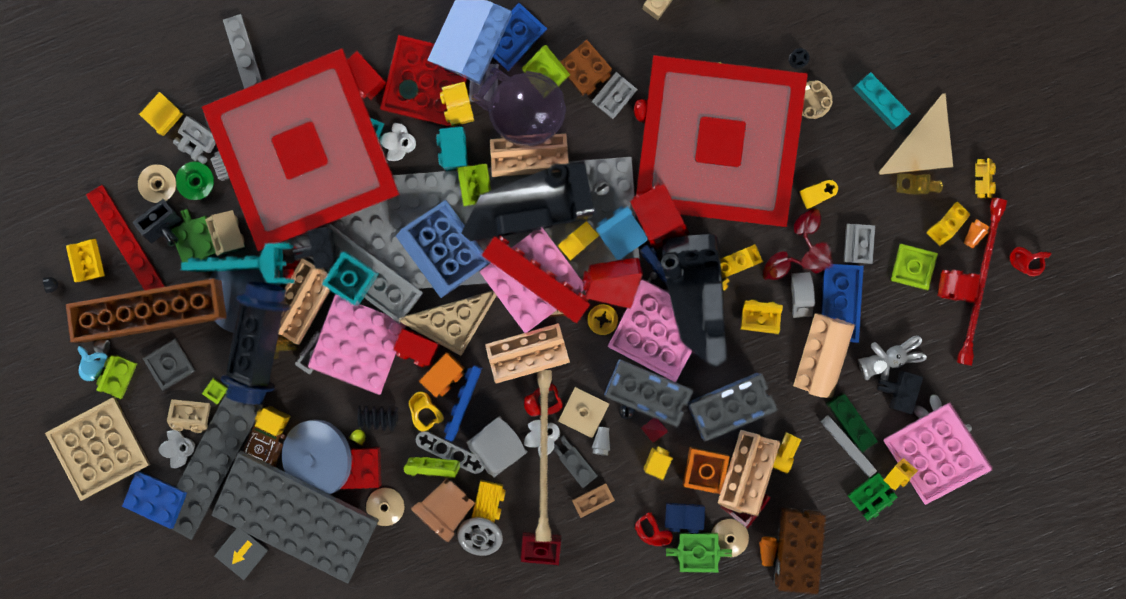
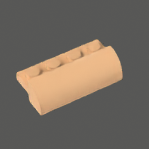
M566 133L490 139L492 177L535 174L550 168L555 163H569ZM553 170L552 173L560 172V171H559V170Z
M301 259L290 278L295 279V283L287 284L285 287L284 301L291 306V309L283 311L279 329L280 335L297 345H300L331 291L322 285L329 273L324 269L316 270L315 265L305 259Z
M818 313L814 315L794 381V387L808 391L811 395L824 398L833 397L855 324Z
M559 323L485 344L495 383L570 363Z
M740 430L718 500L720 505L739 513L744 512L758 516L780 442L760 437L759 434Z

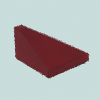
M655 417L641 427L653 443L668 432L659 419Z

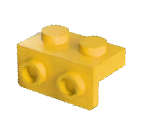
M96 239L66 245L74 282L90 281L105 276Z
M757 300L745 301L742 307L741 329L779 334L783 305H778L774 302L761 303Z

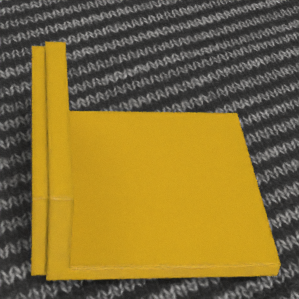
M159 92L139 115L157 130L158 134L164 136L183 116V113Z

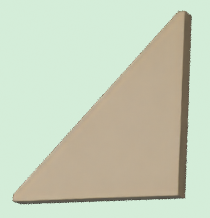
M946 94L940 95L921 121L878 172L879 175L953 167Z
M492 290L399 318L398 321L461 356L497 295Z

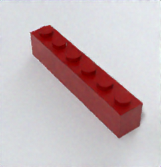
M494 236L481 256L577 323L590 304L587 302L589 299L580 292L576 295L571 291L573 287L565 281L561 284L555 280L557 276L551 271L547 270V272L541 270V264L534 259L529 261L524 258L525 253L517 247L515 250L508 246L510 242L502 236L499 239Z

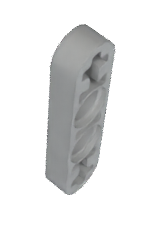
M828 415L820 421L869 478L877 472L873 465Z
M428 431L420 432L416 436V444L420 448L447 460H455L454 453L461 451L465 456L464 460L460 462L461 468L474 474L483 471V466L474 470L472 464L464 465L468 455L472 456L470 458L471 461L475 462L477 460L472 452ZM427 435L428 440L433 442L434 438L437 439L433 450L429 448L431 444H421L420 436L424 437ZM439 443L447 445V451L443 454L437 451L436 447Z

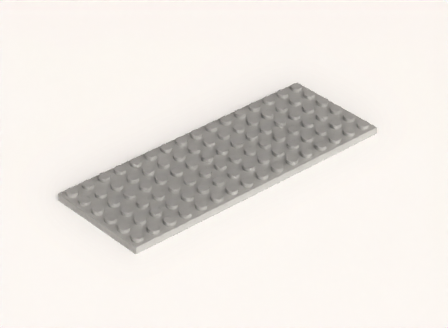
M631 157L583 160L587 169L594 216L592 219L553 225L551 228L544 229L557 248L563 240L586 221L596 231V228L599 227L597 223L605 217L609 220L615 216L613 212L621 206L624 209L628 206L632 211L633 217L636 219V213L630 203V200L634 197ZM488 168L491 191L533 175L492 177V168ZM458 170L393 175L400 195L330 222L331 225L416 288H433L396 238V235L402 228L445 200L464 225L467 223L475 205H463ZM561 172L552 173V176L560 178L562 174ZM599 180H604L609 184V191L604 196H599L594 191V185ZM603 184L601 187H598V192L605 188L606 185ZM533 231L502 237L510 242L508 246L512 248ZM600 235L571 261L560 250L578 276H583L584 271H588L591 264L617 260ZM493 238L477 240L476 242L484 251ZM639 247L620 260L639 258ZM478 271L460 285L485 284L487 282Z

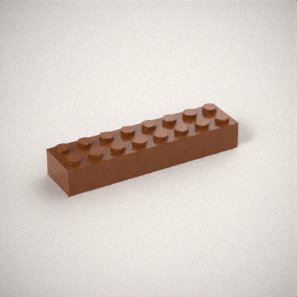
M208 279L66 304L70 342L85 343L227 318L222 281L218 279Z

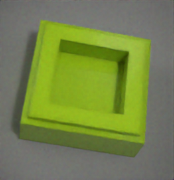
M212 378L202 394L218 405L226 395L227 387L217 379Z

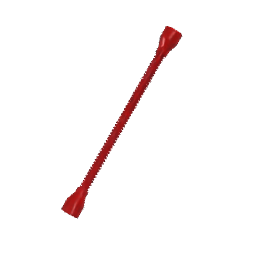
M992 198L990 220L992 223H990L989 235L987 237L988 242H986L987 247H985L980 271L977 301L973 304L974 307H972L967 338L958 353L957 363L972 366L973 336L975 334V326H977L978 312H980L979 307H981L982 295L984 293L983 288H985L987 271L993 250L992 247H994L995 235L997 233V223L1000 222L1001 216L1006 210L1007 200Z

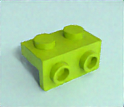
M487 164L457 168L464 206L476 205L481 194L491 191Z

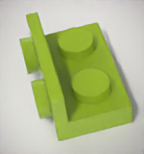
M119 355L108 357L104 364L106 369L103 375L99 376L96 383L98 385L97 391L123 399L137 363Z

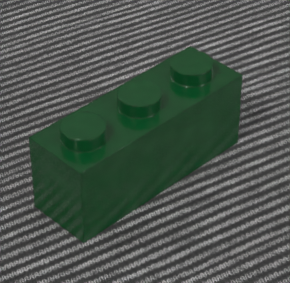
M840 393L826 403L860 452H864L878 442L844 393Z

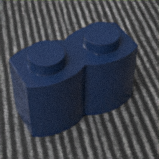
M666 503L665 528H669V531L680 532V529H688L689 533H699L700 530H704L705 505Z

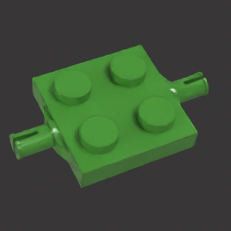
M188 209L180 211L184 223L171 230L179 239L176 247L182 262H188L189 258H200V260L207 261V258L216 254L205 221L208 217L203 216L198 219H191Z
M680 532L678 548H666V556H678L680 572H718L720 557H732V549H720L718 533Z

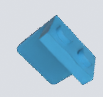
M621 206L613 212L615 216L609 220L605 217L597 223L599 226L596 228L597 233L617 260L622 259L648 240L647 235L633 217L632 211L628 206L625 209Z

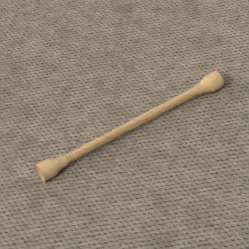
M551 370L537 372V383L541 394V517L536 529V541L541 542L551 541V529L546 517V501L548 498L546 497L548 496V492H546L548 491L547 397L552 382Z

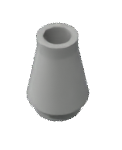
M598 427L592 445L593 454L608 456V451H610L609 428Z

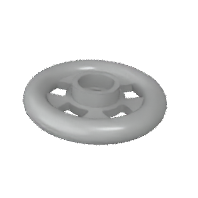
M470 518L464 521L457 531L460 545L467 552L474 555H490L500 548L503 541L500 528L494 522L485 518ZM479 525V528L472 529V526ZM489 528L493 533L489 534L485 529ZM465 533H470V538H465ZM489 539L494 541L491 546L487 544Z

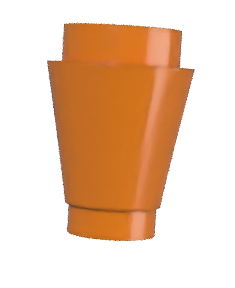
M976 219L974 223H971L964 244L974 249L988 233L989 226Z
M762 537L759 542L762 565L770 567L773 566L777 552V539L774 537Z

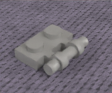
M186 116L178 130V133L183 138L179 139L176 137L173 144L181 152L189 154L194 161L205 164L207 158L203 155V151L211 153L216 142L211 130L191 116ZM190 141L197 145L195 149L189 146Z

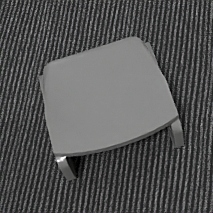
M501 416L494 419L466 442L470 451L493 477H496L528 452L524 449L516 433L502 420Z

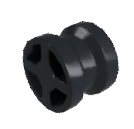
M803 48L795 49L789 56L790 66L794 69L805 67L809 62V53Z

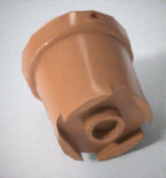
M446 478L422 502H417L411 510L446 542H449L454 536V530L475 503Z

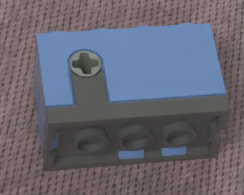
M619 359L604 395L678 427L684 413L681 410L682 405L688 404L693 390Z
M752 374L688 402V408L704 441L778 411L772 396L765 392L768 387L762 374Z

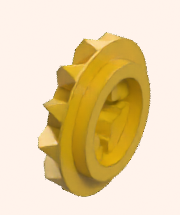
M597 305L589 312L588 325L596 334L607 335L617 327L618 315L611 306ZM605 311L606 319L611 321V323H604L602 328H600V321L595 319V317H601Z

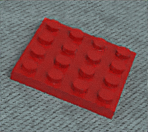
M398 35L380 110L454 128L455 126H452L451 122L447 123L444 111L448 110L446 103L442 104L440 93L443 92L442 87L461 82L466 84L467 79L427 61L435 45L434 43ZM412 82L417 86L415 97L409 99L403 96L401 87L404 83Z

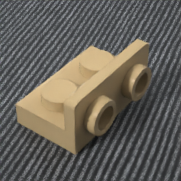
M171 399L167 417L169 427L176 431L186 429L195 433L206 432L211 407L210 403Z

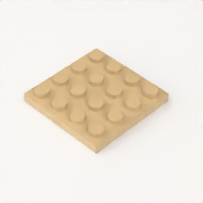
M115 397L45 433L80 501L150 465Z

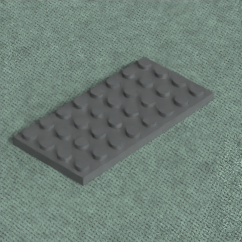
M242 450L237 454L211 515L235 528L242 529L247 534L347 584L350 582L379 521L378 518Z

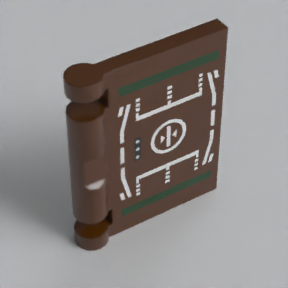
M254 424L243 451L276 467L284 444L279 442V439L285 440L287 435L280 434L275 436L256 427Z

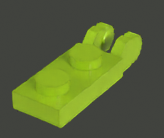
M411 457L408 459L403 470L411 476L425 474L427 476L435 475L451 478L456 477L460 469V462L457 460Z

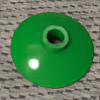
M189 162L178 170L175 181L176 187L185 198L200 200L208 196L212 191L214 176L205 164ZM195 178H198L200 181L198 185H195L193 182Z

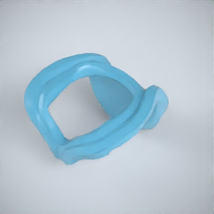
M78 346V352L82 357L79 365V375L85 381H94L101 375L108 356L100 352L88 355L85 348Z

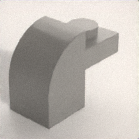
M791 273L790 289L793 297V318L813 316V306L815 305L811 273Z

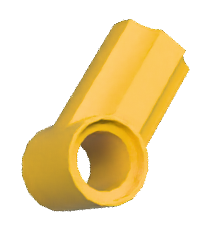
M786 432L779 446L773 468L787 474L792 467L793 457L802 439Z

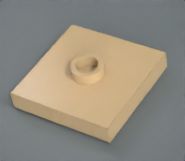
M575 387L558 422L593 438L609 403Z

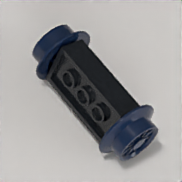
M247 282L245 294L236 296V300L240 303L226 375L221 377V381L228 385L226 391L228 399L245 404H263L266 392L275 390V385L269 382L282 313L291 309V306L284 301L285 288L263 282Z

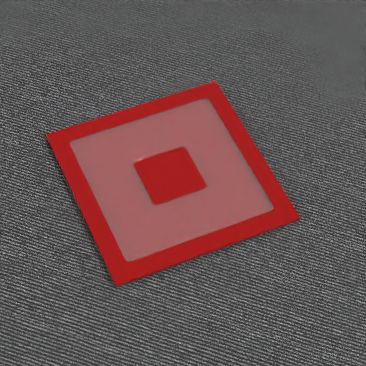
M343 49L202 106L258 251L263 250L266 244L281 243L400 195Z
M653 55L636 195L650 191L657 184H665L680 215L787 227L808 74Z

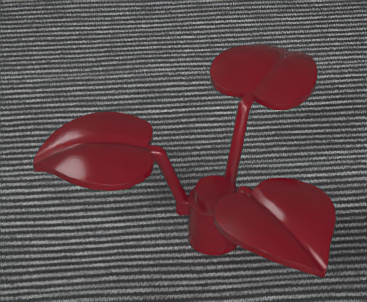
M817 208L803 213L794 224V232L797 235L804 236L810 251L806 252L801 261L793 257L789 258V254L785 251L774 254L764 267V280H777L784 277L791 268L790 262L800 264L804 269L811 270L815 274L823 269L833 267L829 245L821 242L812 246L808 239V234L815 233L821 224V213Z

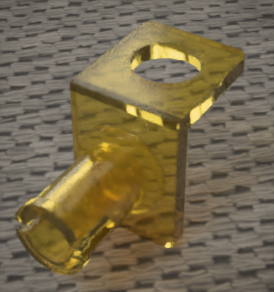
M898 174L896 188L898 193L919 195L928 194L929 191L940 193L943 189L942 181L930 180L929 174ZM905 178L910 180L911 185L908 189H904L902 186V181Z
M278 338L274 359L279 358L278 353L280 351H296L297 346H289V344H295L289 339Z

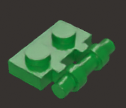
M878 472L847 495L859 511H862L864 508L868 509V512L863 515L867 521L873 517L876 518L880 515V511L885 507H890L893 504L892 502L898 498L894 492L888 496L884 493L890 489V486ZM880 496L882 501L873 507L871 503Z

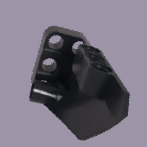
M585 161L566 164L555 163L548 169L481 194L461 234L471 242L494 238V236L500 237L540 230L541 227L547 229L553 227V225L592 219L594 207ZM559 170L562 176L555 178L552 176V171Z
M713 234L666 238L662 241L661 264L666 278L680 341L699 357L718 367L726 360L724 292L721 281L718 237Z

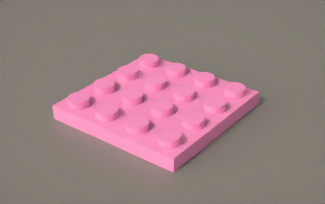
M542 227L540 230L533 231L512 247L513 250L517 247L525 253L524 258L531 261V259H534L540 263V269L544 272L549 270L557 276L555 280L561 284L563 281L573 287L571 291L576 295L583 291L584 283ZM490 263L479 271L524 333H527L557 310L494 264Z
M642 279L631 309H626L608 347L676 383L692 351L680 341L669 292Z
M335 295L307 367L381 395L396 354L393 348L401 330L406 325L403 323L399 324L390 316L364 305L354 306L339 295Z
M950 402L883 440L897 463L904 458L918 470L910 482L925 505L992 470L989 461Z

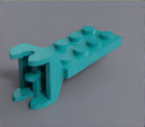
M269 243L265 245L260 257L245 256V260L238 257H226V261L225 259L215 257L207 258V261L200 260V258H189L188 262H181V269L189 272L261 270L267 283L293 284L295 279L283 278V266H286V262L283 261V249H293L294 244Z

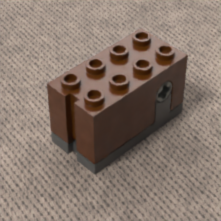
M780 507L778 548L773 581L779 591L819 593L826 518L819 510L803 509V513H801L796 508Z

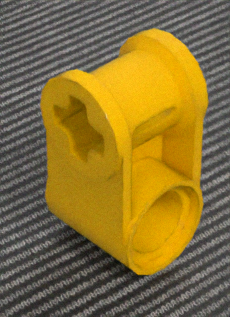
M827 180L799 191L806 209L835 196L838 192V185L833 180ZM826 184L833 187L830 190L831 194L824 191Z

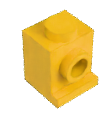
M903 458L891 470L884 481L892 489L896 490L900 485L904 487L918 470Z

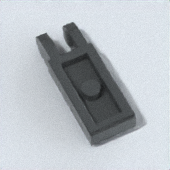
M563 435L560 437L561 442L569 450L563 454L555 443L553 450L581 487L584 488L598 475Z

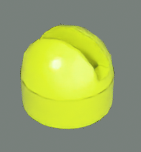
M355 430L349 437V439L361 446L366 438L362 430Z

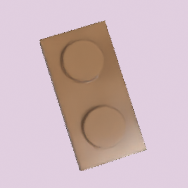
M606 483L572 500L580 518L615 501Z

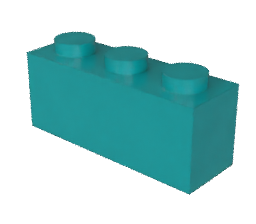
M871 72L853 88L892 130L898 127L910 115L909 111Z

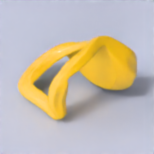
M417 392L411 397L409 408L412 421L419 431H427L435 423L439 424L444 421L443 414L432 404L431 398L427 393ZM425 408L431 409L436 416L427 426L418 418L419 412Z

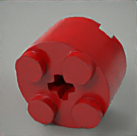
M942 270L937 296L950 300L976 303L980 275L963 274L962 271Z

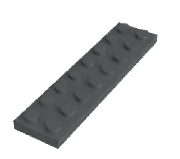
M226 395L224 396L176 488L187 492V495L172 530L191 540L194 538L237 454L240 452L254 426L258 411L263 409L264 403L256 405L245 404L230 400Z

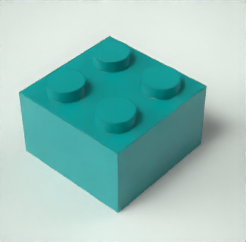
M464 128L439 129L440 134H436L437 145L441 148L442 152L438 153L439 165L445 171L458 170L457 168L468 166Z
M343 251L322 285L352 305L359 306L380 273L349 252Z

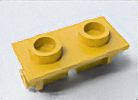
M987 158V163H985V159H977V163H975V177H983V180L975 181V194H977V198H985V194H987V197L992 198V194L996 192V184L992 182V174L996 173V166L990 158Z

